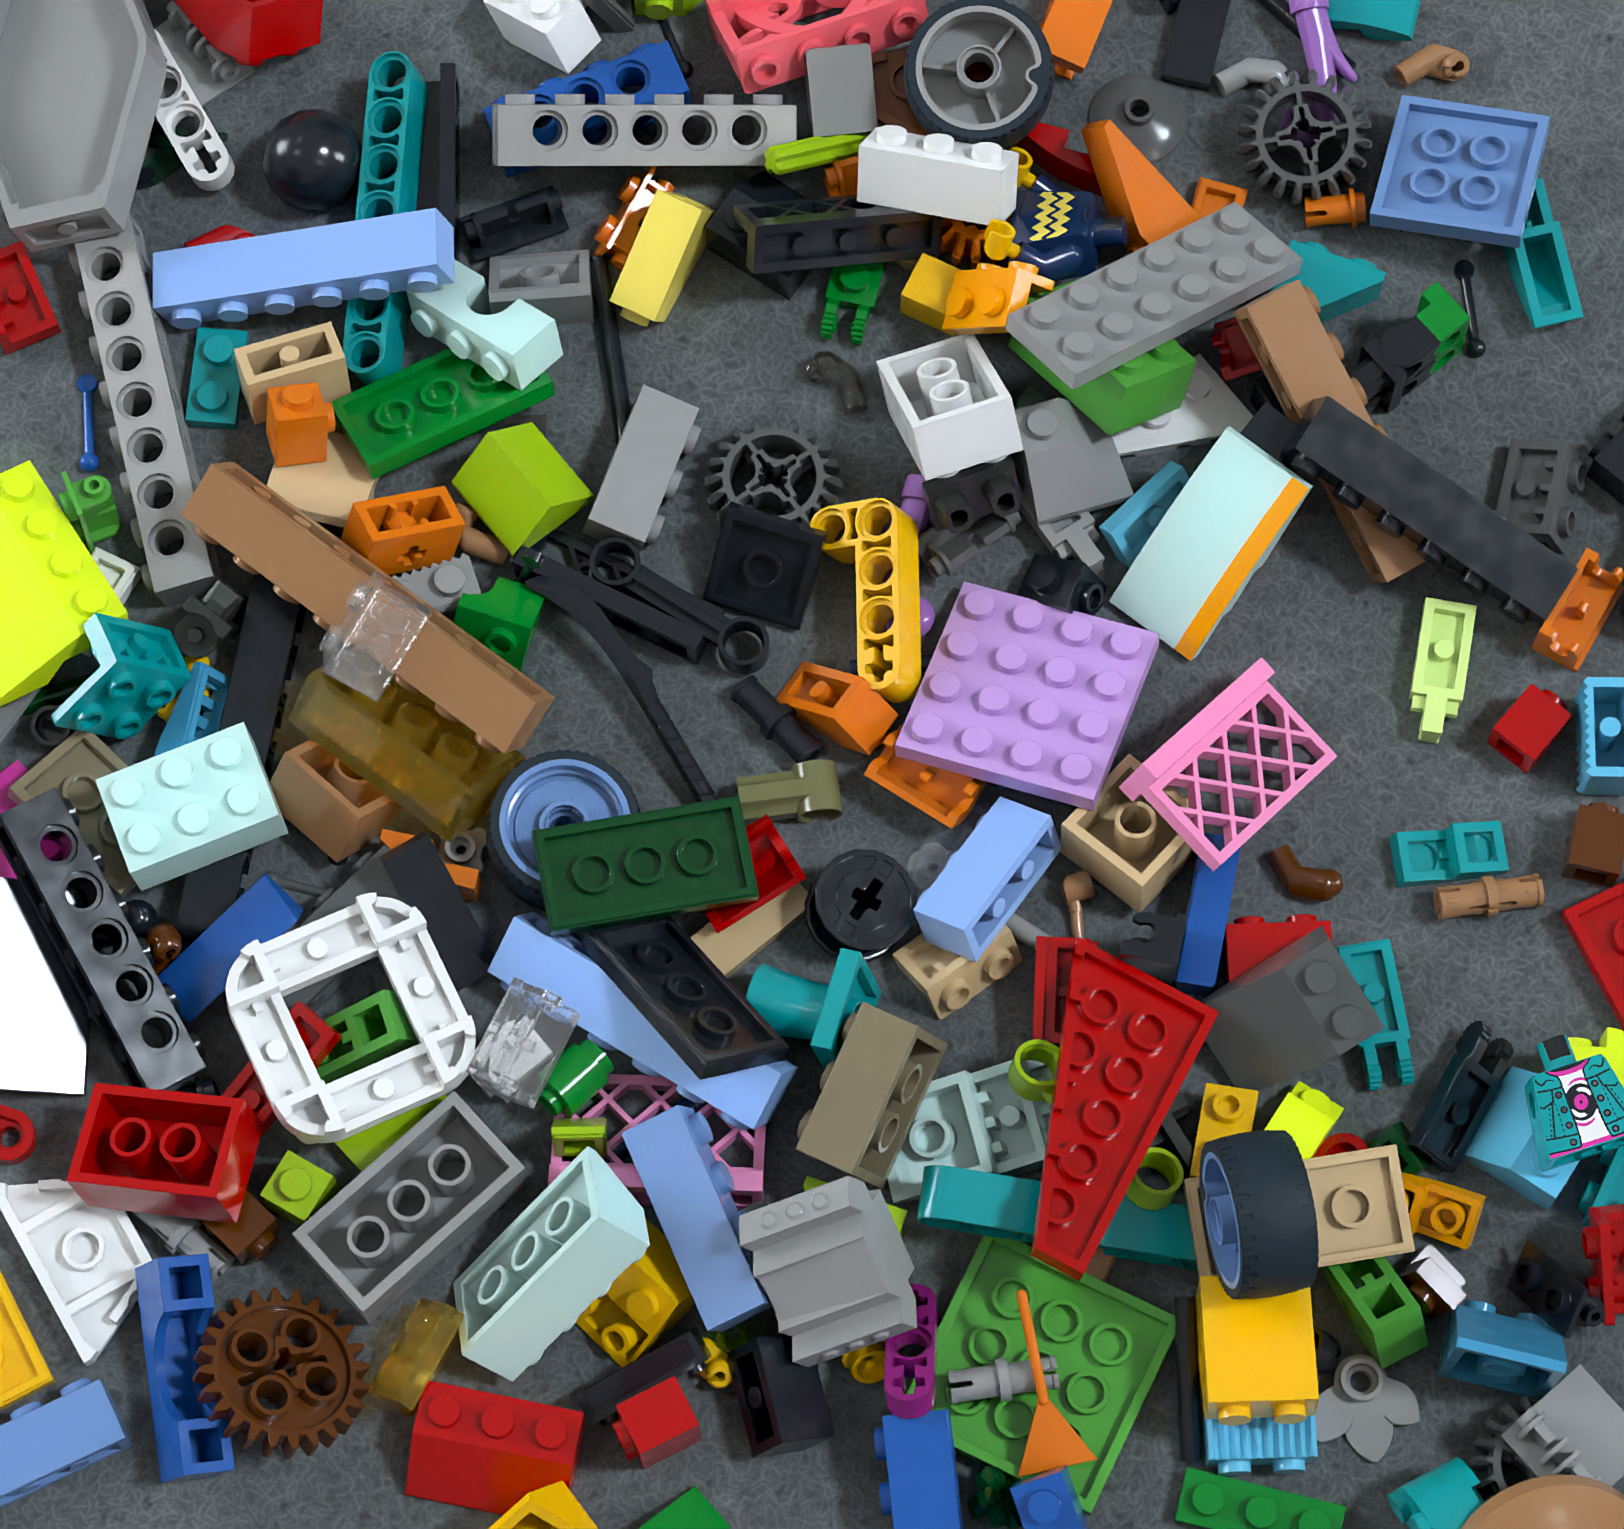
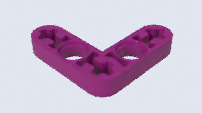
M909 1283L916 1297L917 1328L886 1339L884 1387L887 1407L891 1413L900 1418L914 1419L927 1414L933 1408L935 1402L938 1314L933 1291L922 1284ZM909 1344H917L925 1348L923 1353L914 1357H905L897 1352L901 1347ZM905 1377H915L916 1387L913 1394H905Z

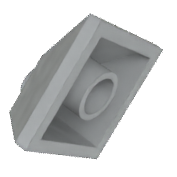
M1055 398L1015 409L1023 450L1012 453L1011 457L1037 526L1076 516L1087 511L1090 512L1123 503L1134 495L1112 435L1104 432L1072 402L1066 399Z

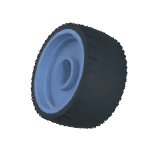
M556 750L555 752L548 751L543 754H537L534 758H528L505 777L495 792L489 807L486 821V844L496 874L515 897L520 898L522 902L533 908L537 907L539 910L545 911L531 837L532 830L639 813L641 811L637 798L622 774L612 765H608L606 761L599 759L595 755L591 756L589 753H582L577 750Z
M1261 1130L1233 1134L1206 1142L1201 1152L1199 1168L1201 1207L1211 1258L1224 1291L1232 1299H1258L1288 1294L1312 1286L1314 1280H1316L1319 1262L1316 1211L1307 1170L1293 1137L1284 1130Z

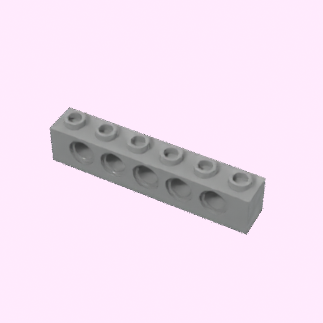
M505 94V104H492L493 165L765 166L766 159L764 153L769 147L797 141V105L783 104V94H753V104H734V94H704V104H684V94H654V104H635V94H605V104H585V94H555V104H535V94ZM549 115L556 121L557 135L550 143L540 144L533 136V125L539 117ZM599 115L606 122L607 133L601 142L590 144L583 136V125L589 117ZM648 115L656 124V134L650 142L640 144L633 136V125L639 117ZM697 115L704 121L706 131L704 137L699 142L690 144L683 137L682 127L686 119ZM746 115L753 121L755 131L753 137L748 142L739 144L733 138L732 125L738 117Z

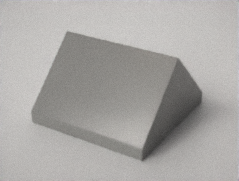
M589 249L491 257L489 262L488 289L491 314L504 311L520 298L555 319L556 325L594 322Z

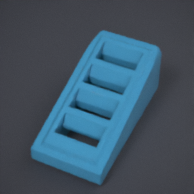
M194 662L190 671L192 678L182 688L159 739L154 757L219 732L230 685V677L203 662ZM205 688L213 691L211 698L204 695ZM200 709L204 711L203 716L199 715Z

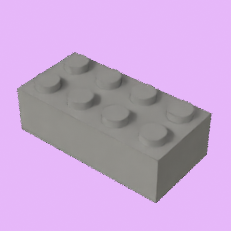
M453 1091L294 1231L292 1235L305 1254L370 1324L529 1182L525 1167L460 1096Z

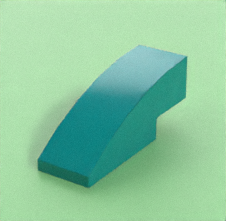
M1538 178L1520 248L1502 246L1514 286L1533 330L1580 320L1584 317L1560 223L1553 220L1543 178Z

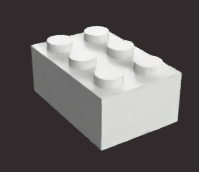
M974 334L955 336L876 361L889 414L925 481L933 478H948L957 474L961 469L980 463L999 462L1009 454L1023 450L1012 397Z

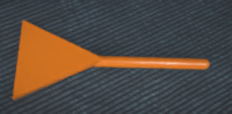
M1020 1289L1017 1291L1016 1297L1038 1400L1018 1477L1048 1471L1066 1464L1070 1466L1097 1460L1096 1456L1048 1397L1027 1293L1025 1290Z

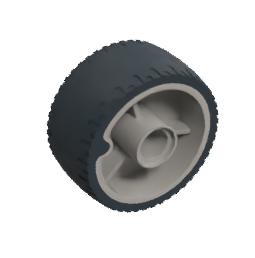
M956 0L940 7L936 12L934 11L914 34L904 63V87L909 106L915 118L929 135L936 133L952 136L954 141L969 144L992 142L999 144L1002 149H1007L1024 139L1044 116L1054 87V63L1049 44L1043 32L1033 19L1020 8L1004 0ZM975 62H982L991 67L993 74L988 80L977 83L967 78L965 71L969 65Z

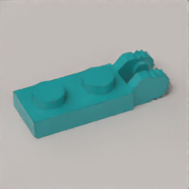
M1389 938L1337 947L1338 953L1385 1027L1356 1045V1051H1361V1061L1367 1089L1369 1091L1381 1089L1383 1077L1376 1049L1393 1046L1394 1067L1401 1085L1413 1084L1414 1070L1408 1046L1411 1036Z

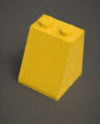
M1200 1276L1196 1293L1198 1365L1205 1419H1218V1422L1222 1425L1237 1426L1249 1423L1251 1418L1273 1417V1421L1276 1423L1295 1424L1305 1421L1306 1416H1314L1319 1401L1310 1287L1267 1298L1232 1299L1224 1291L1218 1276Z

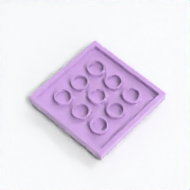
M964 581L896 741V756L1094 811L1158 649L1159 633L1073 611L1070 614L1038 603L1036 600Z

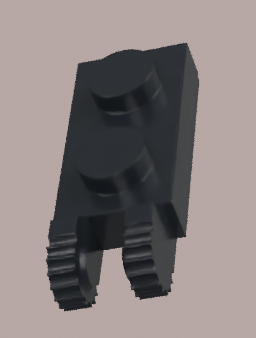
M1475 1020L1473 1023H1470L1465 1031H1463V1035L1455 1045L1457 1054L1454 1053L1406 1145L1442 1172L1453 1173V1171H1456L1502 1084L1500 1079L1509 1064V1059L1512 1058L1511 1056L1514 1053L1512 1044L1505 1038H1496L1490 1044H1487L1492 1036V1030L1490 1029L1491 1027L1481 1020Z

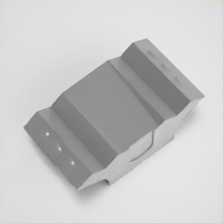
M848 1175L739 1215V1246L753 1251V1278L759 1279L761 1285L764 1286L776 1313L778 1332L792 1337V1362L810 1367L917 1328L916 1297L908 1281L915 1267L880 1189L868 1190L865 1182Z

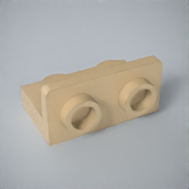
M1006 924L977 962L927 943L922 933L892 954L899 969L926 996L933 1013L939 1019H944L953 1011L965 1006L971 998L996 980L1008 975L1022 961V956L1014 936Z

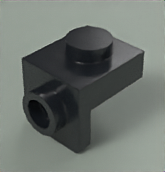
M1035 554L1017 596L1036 600L1038 603L1070 614L1073 611L1095 616L1103 604L1106 585L1086 563Z

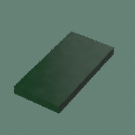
M739 796L532 830L531 833L550 936L754 902L759 899Z

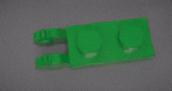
M886 262L832 267L825 295L826 306L820 330L821 338L832 339L837 329L839 307L857 310L855 320L851 324L850 343L862 346L870 313L874 314Z

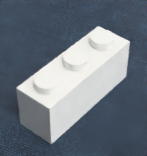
M897 125L876 127L859 145L857 201L988 225L993 219L1005 221L1016 209L1019 152L1003 150L999 144L992 142L976 144L954 141L952 136L936 133L924 136L907 133L905 128Z

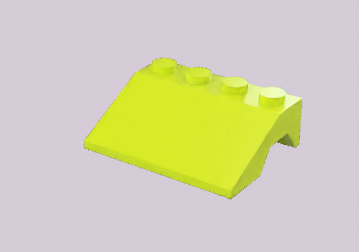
M30 460L0 473L1 707L47 685L65 660L92 648L83 625L94 613L128 620V612Z

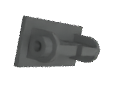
M1016 512L1004 517L990 513L975 518L969 529L954 534L947 528L936 532L934 527L918 536L919 556L932 580L939 578L943 574L951 576L954 574L956 567L977 554L978 550L984 546H989L1006 533L1013 534L1016 532V525L1022 521L1019 513Z

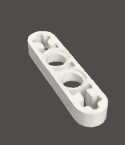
M155 30L166 59V78H172L178 82L177 90L172 96L159 100L155 116L193 182L199 188L206 191H216L224 188L230 183L234 175L235 166L233 160L162 37ZM194 116L200 119V127L192 136L180 137L175 134V127L182 118ZM204 146L217 167V170L210 174L205 169L203 162L196 152Z

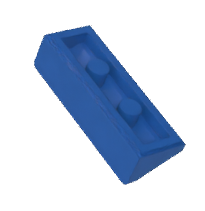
M1204 832V836L1219 852L1225 847L1224 835ZM1241 847L1214 872L1199 856L1197 857L1187 909L1185 931L1174 978L1176 989L1188 996L1210 990L1216 983Z
M264 873L157 975L161 984L167 983L174 991L180 1006L178 1012L188 1023L194 1020L225 990L229 971L236 959L241 955V949L256 939L262 944L279 937L298 921L303 908L267 873Z

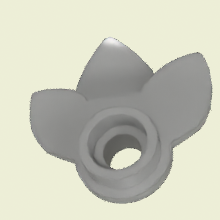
M1363 1354L1349 1356L1335 1370L1333 1386L1319 1395L1315 1411L1317 1441L1319 1443L1328 1442L1345 1435L1347 1442L1356 1453L1369 1462L1377 1463L1390 1446L1393 1436V1425L1406 1426L1419 1422L1420 1414L1416 1396L1406 1384L1388 1378L1385 1369H1381L1373 1357ZM1355 1373L1365 1374L1370 1381L1369 1389L1364 1392L1354 1390L1350 1384L1351 1376Z

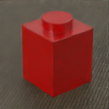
M1531 683L1493 727L1487 744L1525 774H1528L1566 730L1572 714L1566 711L1567 706L1558 695L1547 689L1541 691Z

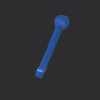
M83 374L77 381L78 389L83 393L84 454L80 458L79 465L82 470L90 473L94 472L99 466V458L94 454L93 393L97 390L98 383L94 375Z

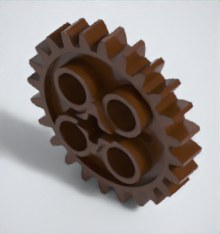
M277 1287L272 1288L266 1301L262 1299L256 1290H251L245 1304L235 1297L231 1300L226 1312L218 1310L210 1323L212 1327L207 1326L199 1340L203 1345L198 1348L193 1361L202 1366L198 1367L194 1374L193 1382L206 1384L207 1386L203 1388L198 1401L200 1403H215L216 1406L208 1417L209 1421L212 1422L225 1418L229 1424L223 1436L228 1438L240 1431L244 1434L242 1449L244 1450L251 1447L254 1441L257 1440L262 1442L263 1456L267 1458L274 1447L278 1445L281 1446L285 1458L291 1459L297 1450L298 1444L308 1457L312 1456L319 1446V1442L329 1448L338 1437L337 1433L345 1435L353 1424L351 1418H357L364 1406L359 1399H363L370 1385L360 1379L365 1376L370 1366L368 1363L355 1361L364 1349V1344L347 1342L346 1339L354 1329L353 1325L350 1324L337 1328L334 1321L338 1316L339 1310L335 1308L325 1315L318 1312L320 1298L317 1296L306 1306L301 1304L300 1291L297 1289L294 1290L288 1301L282 1300ZM287 1336L299 1338L303 1341L306 1348L293 1345ZM238 1350L249 1351L255 1356L257 1361L252 1362L244 1359ZM315 1359H322V1360H323V1361H317V1362L308 1363L309 1361L315 1360ZM255 1382L253 1385H249L246 1387H242L239 1385V1383L248 1384ZM311 1383L319 1386L324 1391L325 1396L314 1394L306 1384ZM257 1398L269 1399L277 1410L264 1408L260 1405Z

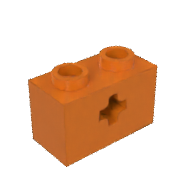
M446 486L353 502L340 540L386 574L392 575L412 571L413 569H422L423 566L431 567L432 563L440 565L442 560L450 562L457 549L465 522Z

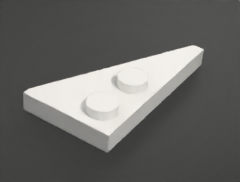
M1199 353L1194 357L1197 362L1180 408L1112 434V438L1119 456L1134 454L1136 457L1175 450L1178 446L1186 444L1196 446L1211 443V440L1219 439L1229 426L1240 433L1253 418V415Z

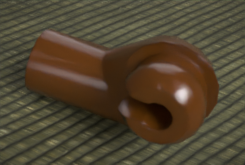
M162 923L153 926L145 936V941L154 956L155 963L152 967L156 975L162 972L181 951L182 937L171 924Z

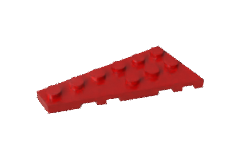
M1077 937L1073 945L1031 1256L1080 1282L1219 1011Z

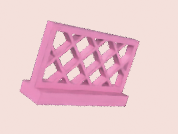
M1262 657L1144 761L1119 786L1132 802L1142 795L1213 872L1337 757L1333 750L1267 681L1275 671ZM1262 701L1276 716L1277 727L1258 724L1256 710L1258 702ZM1227 731L1246 735L1248 754L1228 749ZM1259 737L1278 740L1280 759L1261 756ZM1215 742V748L1210 747ZM1292 743L1303 745L1317 762L1313 765L1293 762ZM1197 758L1217 761L1218 780L1199 777ZM1230 764L1249 767L1251 786L1232 783ZM1185 769L1186 775L1180 774ZM1263 770L1282 773L1284 792L1264 789ZM1295 775L1300 776V777L1295 781ZM1167 785L1187 788L1189 808L1177 806L1162 789ZM1200 791L1220 794L1222 814L1202 810ZM1233 796L1253 800L1254 819L1235 816ZM1266 802L1271 803V804L1266 808ZM1203 824L1223 827L1225 847L1220 852L1204 836ZM1236 829L1242 830V831L1237 835Z
M609 1074L607 1076L608 1083L596 1094L601 1101L581 1118L598 1117L609 1108L626 1125L607 1142V1154L600 1156L602 1159L606 1157L610 1163L606 1164L641 1206H653L635 1164L623 1163L613 1150L624 1141L622 1132L652 1118L660 1110L666 1111L672 1108L669 1103L679 1095L676 1091L677 1084L664 1076ZM603 1089L614 1090L610 1094H607ZM629 1090H642L654 1103L633 1120L616 1101ZM656 1091H667V1092L664 1093L662 1096H660ZM708 1103L698 1112L702 1113L706 1119L713 1112L721 1118L720 1114L722 1111ZM559 1113L557 1116H554V1119L566 1117L579 1118V1116L576 1113L572 1117H568L562 1113ZM724 1121L732 1130L711 1148L716 1162L722 1161L728 1168L735 1185V1190L731 1191L730 1194L737 1209H744L751 1204L763 1201L766 1124L755 1129V1138H753L747 1130L736 1128ZM740 1138L754 1152L753 1168L730 1167L719 1154L736 1139ZM553 1143L551 1164H549L548 1186L572 1162L563 1161V1156L554 1155Z

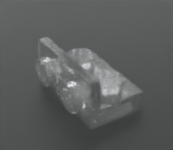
M375 570L367 583L361 580L356 583L345 604V608L350 610L341 626L335 623L330 626L320 644L319 651L324 653L323 673L378 701L429 619L430 609L385 585L384 575Z

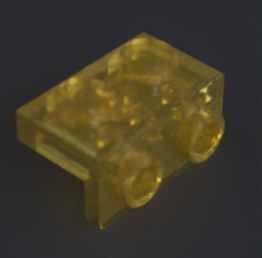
M420 1297L367 1392L403 1415L415 1416L425 1387L429 1380H435L459 1337V1326L465 1315L448 1304Z

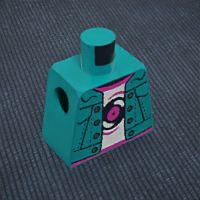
M1567 1035L1555 1036L1539 1043L1536 1047L1545 1072L1536 1074L1529 1079L1525 1086V1097L1541 1171L1545 1172L1624 1146V1088L1607 1059L1602 1054H1597L1577 1061Z

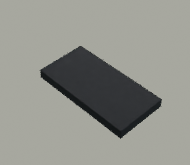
M671 916L586 931L581 944L583 949L700 1080L784 1060L789 1048L786 1042Z

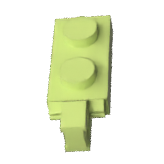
M1426 597L1424 601L1409 699H1412L1410 711L1422 713L1418 741L1438 744L1439 738L1442 736L1444 718L1456 719L1458 708L1461 707L1463 702L1477 609L1476 605Z

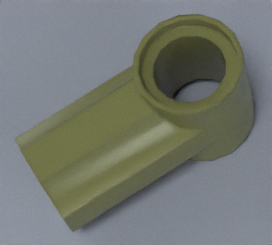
M825 759L804 761L792 766L790 771L736 778L745 824H751L766 814L771 821L797 818L802 823H812L813 817L827 816V820H834L843 814L837 765L834 761Z

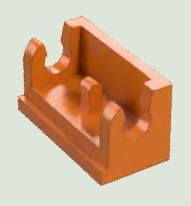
M1050 0L1039 28L1043 32L1052 53L1054 75L1071 80L1074 72L1082 74L1113 0Z
M1589 548L1585 549L1576 565L1578 568L1576 574L1547 620L1544 621L1531 649L1576 673L1624 590V587L1620 585L1624 578L1622 568L1616 567L1613 572L1602 569L1598 565L1600 561L1599 554Z
M901 724L898 730L891 732L883 741V744L886 745L878 758H875L869 764L864 775L953 829L966 820L985 788L987 781L897 757L895 744L904 725Z

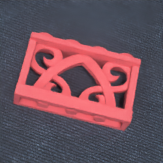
M704 0L714 39L717 45L722 47L746 94L807 75L805 53L808 49L868 43L872 54L911 41L921 24L929 17L926 0ZM832 8H845L841 14L805 26L793 24L796 20Z

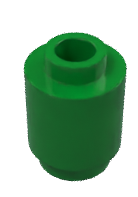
M589 1039L583 1040L579 1045L571 1044L535 1078L539 1088L535 1092V1096L540 1104L552 1115L557 1116L559 1113L572 1117L608 1083L607 1076L614 1070V1066L602 1049Z

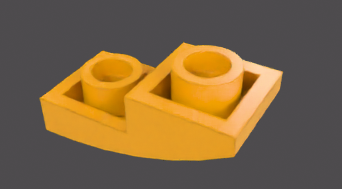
M1401 1172L1412 1236L1418 1232L1467 1250L1472 1245L1486 1196L1444 1182Z

